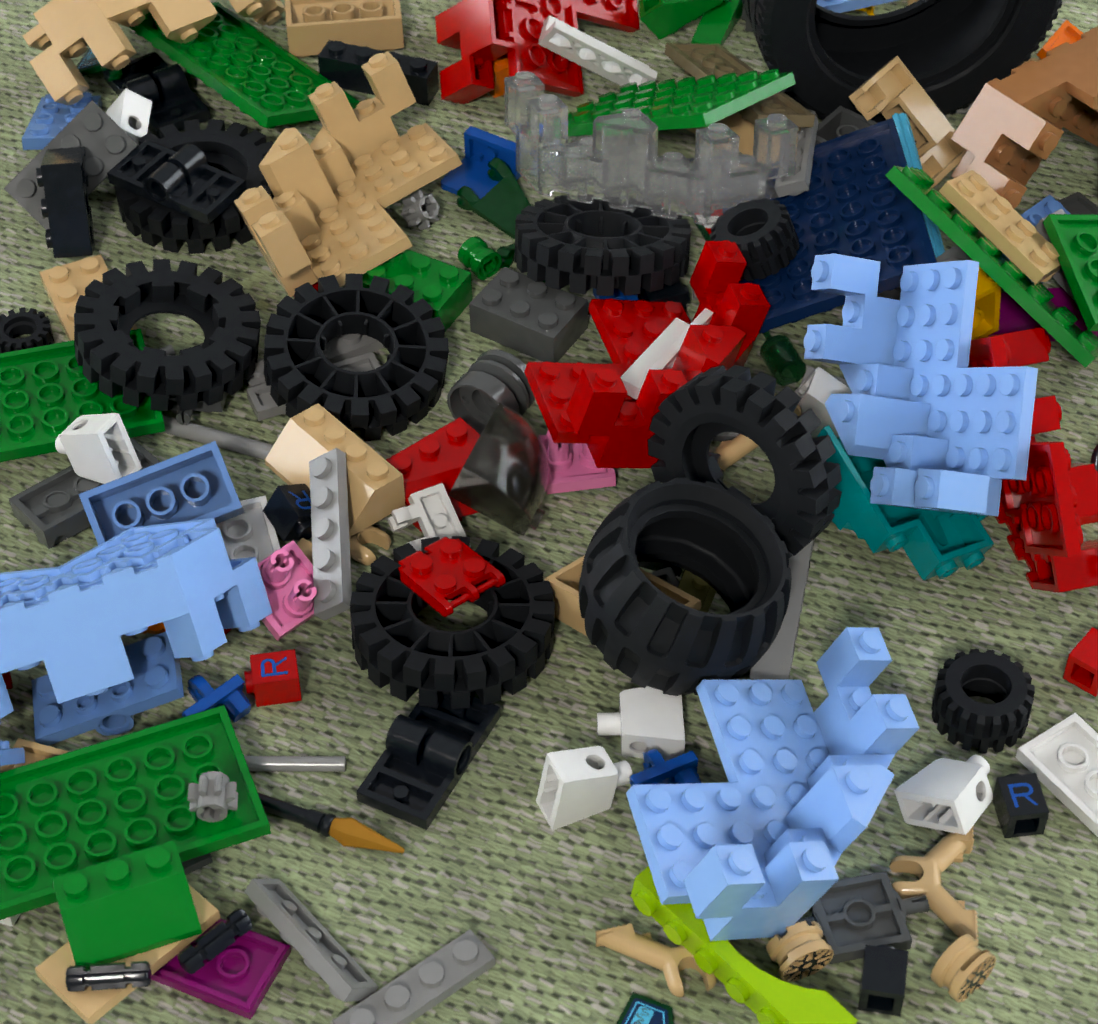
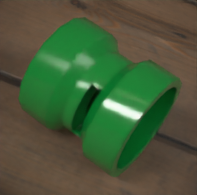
M475 236L467 239L458 251L460 263L466 268L471 269L472 273L481 280L495 275L501 267L502 257L494 249L488 248L487 243L480 237Z

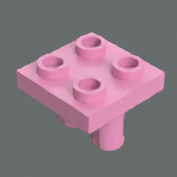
M549 430L545 435L536 436V448L547 494L616 486L614 468H597L587 443H554Z
M294 540L258 563L273 612L261 621L277 641L315 616L314 598L317 590L313 586V565Z

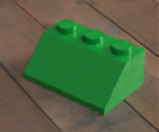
M175 840L52 878L76 966L85 965V969H90V965L109 964L202 934Z

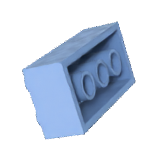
M216 441L79 494L98 545L132 527L214 518L216 524L245 513Z

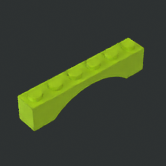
M649 866L635 877L630 897L633 899L637 909L645 916H652L663 927L666 936L673 943L684 946L694 955L697 965L707 974L713 973L725 985V989L732 999L740 1004L744 1003L756 1014L760 1024H857L858 1020L827 991L804 988L782 981L752 964L728 940L710 941L703 919H696L691 903L661 905Z

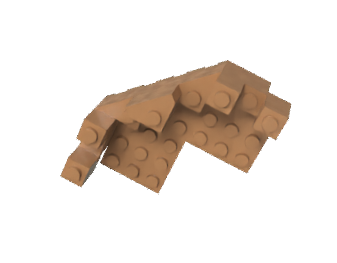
M1098 26L1081 34V40L1073 44L1065 42L1046 52L1045 58L1037 62L1030 60L1012 69L1010 76L1002 80L995 78L984 85L951 140L967 150L951 175L953 178L974 170L988 182V185L994 191L1009 201L1012 208L1015 209L1028 189L1025 185L1032 174L1038 169L1041 160H1046L1056 148L1059 139L1064 133L1061 130L1063 127L1098 147Z

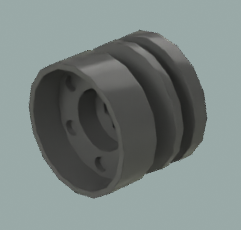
M490 349L482 353L476 362L470 366L468 372L463 374L452 386L447 395L448 407L453 418L456 420L461 417L488 441H497L504 438L516 424L519 417L523 416L527 408L535 401L534 394L524 373L525 363L513 354L503 350Z

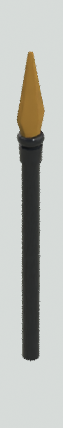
M258 793L265 812L300 823L308 829L318 833L321 832L325 837L331 836L343 846L396 853L405 852V849L352 817L337 818L336 815L331 813L326 814L313 809L308 810Z

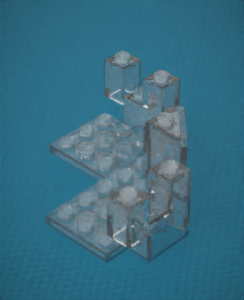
M521 71L517 72L515 76L504 77L505 125L516 135V170L540 195L551 196L553 191L568 194V200L588 204H592L594 199L609 201L610 208L634 212L636 207L651 209L652 216L676 220L678 215L694 217L695 224L707 226L716 224V220L724 215L725 211L736 207L737 204L742 202L745 203L752 199L778 198L774 188L775 182L772 179L793 176L796 173L799 127L783 114H770L767 118L755 120L753 156L742 154L739 151L740 136L726 124L712 123L707 128L696 129L694 157L686 158L679 152H667L664 156L657 157L658 126L641 110L628 108L624 109L622 113L598 116L593 121V135L568 136V106L557 96L545 94V84L534 73Z

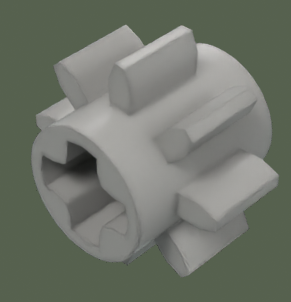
M417 190L411 193L410 197L402 199L404 206L401 216L408 223L409 228L418 225L419 230L430 228V223L439 220L437 214L440 205L433 198L432 193L423 195L421 190Z
M208 771L201 774L198 784L189 783L187 801L190 802L189 811H196L197 817L206 822L224 820L227 817L228 810H237V783L235 781L229 782V777L219 771Z

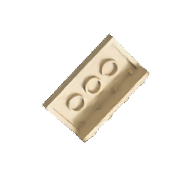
M970 170L947 181L939 190L956 209L1035 284L1049 281L1061 268L1058 260L1060 255L1054 245L1038 233L1032 223L1016 212L1009 201L994 191L988 185V182L974 170Z

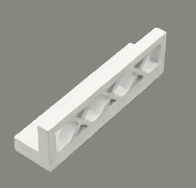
M550 15L544 20L538 45L620 86L636 82L638 86L642 83L656 80L658 72L651 69L650 66Z
M704 308L691 324L676 317L620 377L626 388L627 395L637 400L649 369H672L690 325H709L714 312Z

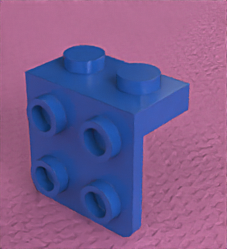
M470 126L464 132L465 157L461 160L462 165L450 171L441 180V188L457 195V191L461 187L467 186L481 199L499 183V181H494L487 175L490 169L488 163L495 157L501 159L511 170L515 179L518 180L523 175L522 145Z

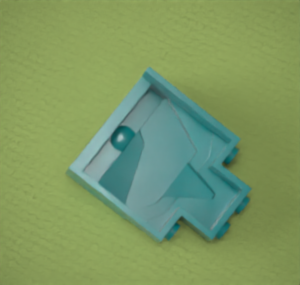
M830 426L824 427L816 436H830L836 452L826 461L840 464L842 481L834 488L842 491L839 507L832 512L835 515L832 521L839 530L843 528L853 530L859 539L866 541L873 554L886 549L889 552H894L903 547L923 581L938 576L939 579H944L955 573L958 568L965 566L969 570L985 560L984 554L994 545L980 522L987 516L871 504L870 482L873 477L874 467H886L884 460L847 455L840 437L837 438Z

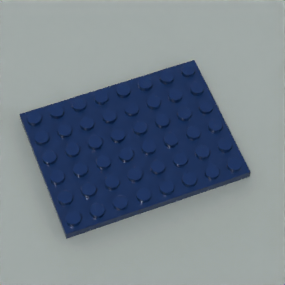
M893 118L815 145L809 190L799 195H787L778 198L774 187L779 158L716 180L722 215L728 209L734 208L742 202L745 203L752 199L761 200L762 198H769L770 201L775 199L780 201V204L786 206L799 239L800 246L799 250L796 251L797 255L789 261L790 264L787 267L781 268L778 273L766 276V278L761 280L746 281L744 279L739 281L742 284H759L770 304L759 334L788 323L798 322L803 318L821 312H828L845 304L846 296L811 290V269L814 264L815 255L836 253L880 261L877 294L900 286L903 266L937 263L922 211L885 176L894 165L904 168L908 166Z

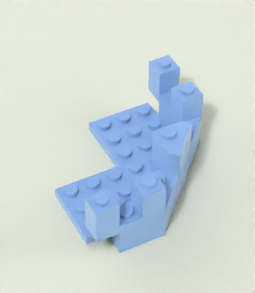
M836 253L815 255L814 264L811 269V290L846 297L842 309V326L833 324L807 325V333L804 337V359L838 364L852 394H831L825 402V407L847 455L882 459L886 464V467H874L873 477L870 482V503L955 514L999 517L1002 480L1026 481L1038 368L1028 366L968 368L979 262L960 260L903 266V274L900 279V300L877 296L880 261Z
M214 518L132 527L59 567L0 573V719L14 711L2 673L15 669L19 671L31 669L39 665L40 661H44L58 704L84 695L95 696L107 691L109 687L134 679L121 635H136L146 631L149 626L161 622L164 624L175 659L191 658L193 662H198L214 655L213 650L227 642L223 629L238 628L239 632H247L259 627V621L273 613L256 557L229 560L220 528H217Z
M846 627L816 663L829 696L815 711L812 709L801 679H703L696 687L728 782L632 785L626 792L661 905L691 903L696 919H703L710 941L770 938L776 934L782 937L787 932L786 928L794 925L839 880L834 866L842 852L867 828L895 775L887 769L894 755L920 729L906 694H871L869 686L892 661L879 628Z

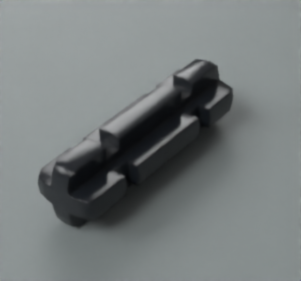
M239 908L226 917L228 920L226 923L220 921L194 941L196 943L195 947L189 945L178 954L179 964L188 974H194L204 966L203 961L205 959L208 962L233 944L236 941L234 938L236 935L242 937L252 929V920L243 909Z
M147 961L131 962L129 967H126V962L90 965V969H85V965L70 966L66 970L65 982L70 992L86 991L87 986H91V991L127 988V984H132V988L147 987L151 983L152 972Z

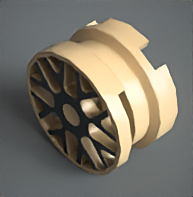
M806 920L795 923L786 928L788 933L783 935L781 939L776 934L766 946L767 953L772 961L778 963L780 967L778 970L779 976L783 981L795 982L802 979L803 976L813 975L832 960L834 951L830 945L826 944L825 940H822L823 931L818 922L813 920L811 922L812 926H809Z
M964 934L955 940L940 956L931 972L930 978L939 987L946 986L949 989V995L955 1001L963 1002L968 998L969 993L972 995L974 990H977L988 978L995 966L996 957L987 949L984 951L979 949L977 940L969 934Z

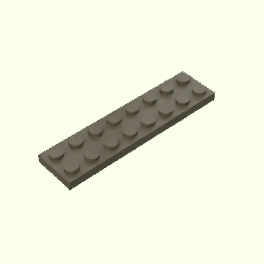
M666 43L665 55L673 60L675 65L683 68L685 73L695 77L696 81L708 75H715L716 79H718V77L729 73H736V77L741 74L755 71L720 44ZM783 91L738 112L742 115L743 119L751 122L755 129L761 131H772L773 127H782L788 131H800L801 127H813L815 120L813 113Z

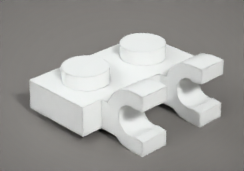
M443 483L410 494L408 497L410 505L392 510V516L388 518V523L393 533L418 521L424 538L406 543H410L416 551H421L422 539L434 537L441 539L445 536L449 539L452 536L467 537Z

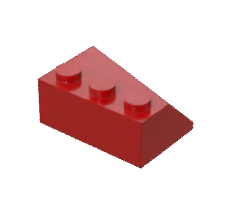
M461 417L386 459L403 474L406 506L410 505L408 501L410 494L443 483L460 521L465 516L482 511L484 514L497 511V507L514 503V505L526 503V497L504 455ZM418 521L414 522L413 525L422 532Z

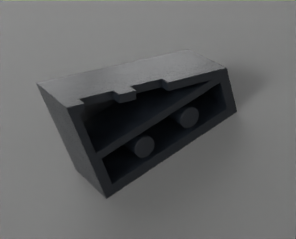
M85 147L47 149L40 165L41 168H36L38 187H44L45 199H41L43 218H48L50 229L45 231L47 248H53L54 258L93 255L95 241L91 206H89L87 193L89 182L88 176H85L83 157H86Z

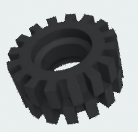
M19 308L18 313H15L14 309L8 311L9 316L0 315V353L54 344L50 320L48 316L45 317V313L42 311L37 313L36 309L30 308L29 312H26L25 308ZM26 334H29V335H30V336L25 337V338L14 339L15 337L20 336V335H26Z

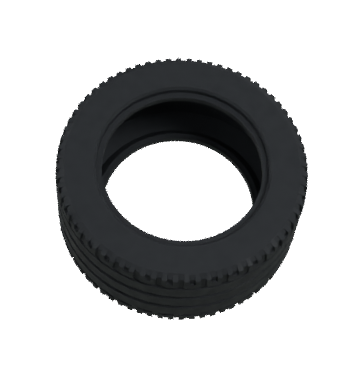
M741 0L768 69H778L779 73L793 72L796 84L784 89V93L803 107L814 110L817 116L823 120L839 106L862 115L849 99V96L896 56L901 59L943 115L957 113L956 110L962 107L965 109L969 107L968 104L975 101L987 82L995 78L1002 80L1010 76L1012 69L1022 65L1024 61H1028L1031 58V53L1037 51L1040 47V41H1044L1047 37L1046 32L1051 30L1053 26L1052 21L1058 16L1057 9L1062 6V0H919L904 8L888 13L854 16L825 9L816 4L817 0ZM880 112L870 120L880 123L886 119Z

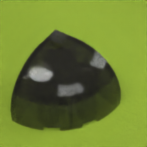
M499 402L448 495L524 536L529 527L535 530L545 513L539 507L544 499L549 478L548 458L544 444L528 420L515 410Z

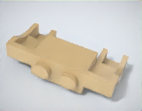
M898 56L886 63L849 96L856 109L867 121L880 112L886 120L891 119L895 113L900 114L904 112L908 115L914 140L917 141L916 147L922 169L935 181L932 187H935L960 163L967 151L951 140L956 130Z

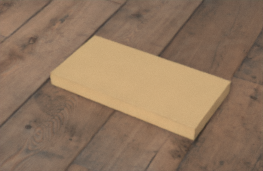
M189 885L201 930L204 933L220 919V913L215 906ZM201 934L112 963L126 962V967H129L131 962L147 961L150 964L153 975ZM69 941L35 968L37 976L87 1024L97 1022L136 989L132 988V984H127V988L91 991V986H87L86 991H68L65 982L66 970L70 966H76Z

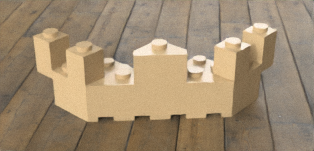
M51 0L33 14L39 24L25 33L23 38L28 46L43 50V52L29 62L53 100L57 103L72 105L80 101L84 96L83 93L90 88L72 61V57L76 58L87 51V46H89L102 67L110 70H120L127 66L131 61L130 58L137 53L118 24L126 27L137 26L145 20V15L150 12L166 38L182 44L194 40L199 34L198 31L213 21L218 12L210 0ZM229 0L237 14L246 18L248 16L253 17L256 23L263 26L276 23L281 18L280 14L285 11V6L281 0Z
M388 51L372 56L366 64L361 66L375 97L361 101L356 108L352 109L344 90L335 81L318 86L314 93L308 95L323 126L312 143L309 145L295 127L285 128L258 165L274 195L273 199L261 185L244 191L240 198L234 200L271 272L289 297H292L295 294V289L307 282L313 285L318 282V278L335 275L339 286L342 287L345 285L346 273L363 275L366 271L372 270L412 247L408 236L384 208L462 165L458 154L427 123L415 125L406 134L399 137L390 117L416 103V100L398 61Z

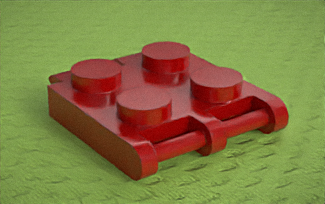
M445 536L424 547L425 551L428 552L423 553L419 550L398 561V564L402 565L398 567L400 581L444 617L453 614V609L464 602L478 600L480 594L491 587L499 588L506 583L504 575L459 538L449 539ZM484 580H488L487 582L479 585L478 587H475V585L483 582ZM461 594L460 597L454 599L453 601H451V602L448 601V600H450V599L456 597L457 595Z

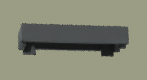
M130 438L142 466L140 470L161 462L136 440ZM71 465L9 498V502L17 520L25 528L30 526L35 532L38 541L50 549L91 526L79 494L103 484L78 476Z

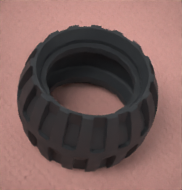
M674 478L665 483L656 481L648 484L620 502L606 516L593 535L585 553L579 581V606L581 617L585 618L586 634L592 646L596 645L603 654L604 661L612 669L620 670L632 678L631 682L643 688L649 686L662 690L663 694L674 696L694 692L695 695H698L696 687L703 679H738L761 659L772 645L781 628L788 608L791 591V569L789 568V555L785 542L780 541L772 521L751 506V501L740 494L736 496L722 489V485L709 481L705 483L690 481L689 478ZM638 562H662L691 572L716 590L729 607L730 613L713 614L703 612L673 600L645 577L639 568Z

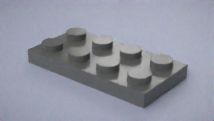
M93 100L4 187L45 229H50L49 220L42 216L41 199H45L44 187H38L36 168H41L40 165L47 149L85 147L86 157H83L85 176H88L89 186L87 187V193L89 196L108 177L107 172L138 147Z

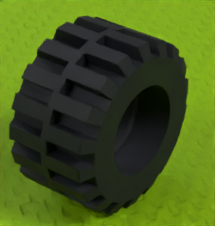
M762 198L761 200L752 199L748 202L737 204L736 207L725 211V214L720 216L716 220L717 223L711 228V241L728 240L736 242L747 262L740 281L744 279L746 281L761 280L766 278V276L778 273L781 268L787 267L790 264L789 261L796 257V251L799 250L800 246L786 206L780 204V201L775 199L771 201L769 198Z
M970 649L969 654H965L962 651L955 654V659L949 658L944 663L943 668L939 670L931 708L933 710V722L938 723L937 730L940 734L948 733L947 741L953 745L959 741L963 743L962 749L970 751L971 747L978 748V753L987 754L988 748H993L995 753L1003 751L1005 744L1008 747L1014 746L1017 738L1021 739L1025 734L1035 694V688L1031 684L1032 678L1029 672H1023L1024 666L1018 661L1011 662V657L1004 653L999 656L995 654V650L989 649L986 652H980L979 649ZM970 697H985L994 701L995 704L980 703Z

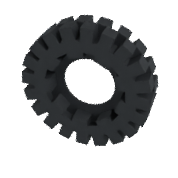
M199 119L184 121V132H179L174 124L159 128L161 139L150 132L138 139L139 145L145 140H149L176 152L185 144H193L205 154L208 165L217 169L222 167L229 171V174L246 180L247 190L262 185L271 198H274L258 166L274 143L272 141L266 142V135L256 129L248 134L247 125L233 122L226 130L224 120L209 119L206 129H200ZM115 186L119 212L123 223L126 222L127 229L135 237L141 234L142 242L155 247L162 241L163 250L178 253L184 242H187L189 254L205 253L206 242L211 241L217 252L231 248L230 236L241 245L254 239L234 202L208 225Z
M153 259V271L148 272L143 262L137 261L126 264V275L115 267L102 274V282L94 279L85 288V296L80 295L76 303V313H74V347L78 366H83V375L92 384L99 381V390L111 398L123 390L122 403L139 408L144 398L149 396L151 397V410L168 411L169 399L176 398L180 411L197 409L199 395L210 406L223 401V390L230 395L243 387V379L249 380L255 371V363L258 361L261 324L259 311H255L256 303L249 293L242 295L243 286L231 278L222 283L223 273L208 267L200 276H197L198 263L181 260L178 270L171 271L170 259ZM157 313H171L183 315L195 321L202 328L205 339L202 346L198 345L180 350L179 355L166 356V351L145 346L143 351L139 350L130 338V331L133 325L143 317Z
M724 365L712 367L704 373H699L669 395L658 407L660 411L652 418L649 430L655 433V435L648 439V455L659 459L651 466L655 482L665 483L674 478H689L690 481L701 483L709 481L722 485V489L736 496L740 494L750 501L749 497L734 486H731L729 489L720 479L723 473L714 455H709L710 444L714 437L720 433L735 432L750 438L768 457L775 476L774 490L769 499L760 503H751V506L772 521L780 541L785 542L789 558L795 556L829 526L835 517L832 512L839 507L842 491L834 487L842 481L840 464L826 461L836 452L830 436L812 437L811 432L819 427L822 422L811 408L800 416L796 415L794 410L802 398L788 386L774 396L776 378L762 371L751 378L750 367L734 365L727 371Z

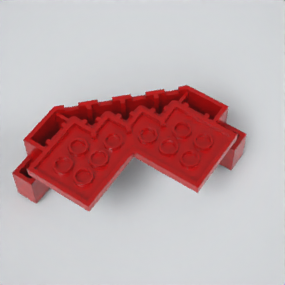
M460 0L456 5L435 16L437 44L461 49L462 60L440 71L442 100L467 104L494 90L492 61L506 53L511 82L572 97L583 95L582 66L538 45L544 20L550 15L578 29L577 18L629 33L639 30L637 0Z
M728 240L705 242L689 283L700 302L694 319L704 308H707L714 312L709 325H690L672 369H649L637 400L627 395L626 388L620 377L676 317L691 324L681 303L674 301L650 302L645 300L592 299L588 310L613 363H558L549 361L527 363L524 373L554 443H587L597 468H651L659 460L648 455V439L655 435L649 428L653 416L660 411L658 409L660 404L699 373H704L712 367L724 365L727 371L734 365L744 366L769 311L770 304L759 284L739 283L747 262L736 242Z
M1043 327L973 339L971 340L968 368L1014 367L1050 361L1051 342L1049 336L1045 333ZM1055 395L1035 397L1031 435L1061 429L1062 410L1060 404L1056 401ZM1031 436L1026 481L1002 480L999 517L995 516L998 524L1006 523L1011 535L1007 536V541L1017 560L1024 559L1031 571L1026 573V578L1032 589L1061 593L1098 585V539L1083 542L1081 525L1098 522V471L1095 469L1094 463L1071 464V457L1068 450L1064 447V442H1036L1035 436Z

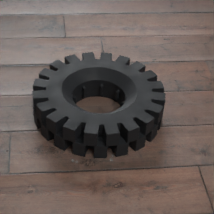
M594 193L579 194L578 200L570 195L554 197V202L548 199L535 202V207L528 205L521 210V214L517 215L515 220L514 260L520 272H527V277L533 281L540 282L545 280V286L558 290L570 285L569 292L586 294L590 288H596L597 296H614V289H619L625 296L640 294L641 288L653 292L663 289V284L671 286L679 282V278L684 277L688 272L691 238L690 223L687 219H682V214L676 210L667 211V206L657 202L645 205L646 199L631 196L626 201H620V195L605 194L603 199H597Z
M346 273L345 287L340 288L335 275L318 278V291L307 282L295 289L294 299L286 295L277 305L276 314L271 313L266 325L263 362L266 386L271 385L270 395L278 407L286 404L285 414L289 418L319 403L352 432L354 428H361L364 442L381 440L382 426H385L390 435L394 436L407 430L408 420L417 424L426 417L428 407L434 408L441 396V389L444 387L449 347L448 338H444L445 327L440 317L432 318L433 308L423 298L413 303L414 291L402 284L392 294H389L390 280L382 277L373 276L369 288H363L362 274ZM362 334L378 340L383 344L384 348H387L390 355L387 356V362L379 368L365 372H354L335 366L329 361L328 357L324 356L322 351L325 350L326 343L337 336Z
M452 536L451 539L459 538L470 547V537ZM434 537L422 539L421 551L423 553L428 552L425 551L424 547L434 543L440 538ZM482 539L475 552L504 575L506 583L499 588L491 587L482 592L478 600L470 602L483 608L487 612L488 618L478 626L467 630L442 631L431 628L418 620V613L429 606V604L400 581V571L398 570V567L402 566L398 564V561L417 552L410 543L393 549L394 561L385 555L379 557L371 563V573L363 572L357 580L356 592H352L350 601L352 649L355 650V659L361 670L368 669L369 680L380 689L390 683V695L407 702L418 689L419 706L438 708L442 695L450 694L451 709L470 708V693L476 692L484 706L501 701V686L512 695L527 687V676L536 679L545 668V659H550L553 650L555 622L553 590L549 581H543V572L534 562L524 566L525 555L512 548H509L499 556V543ZM484 580L483 582L475 585V587H478L479 585L487 582L488 580ZM461 594L457 595L456 597H454V598H452V599H450V600H454V599L460 597Z

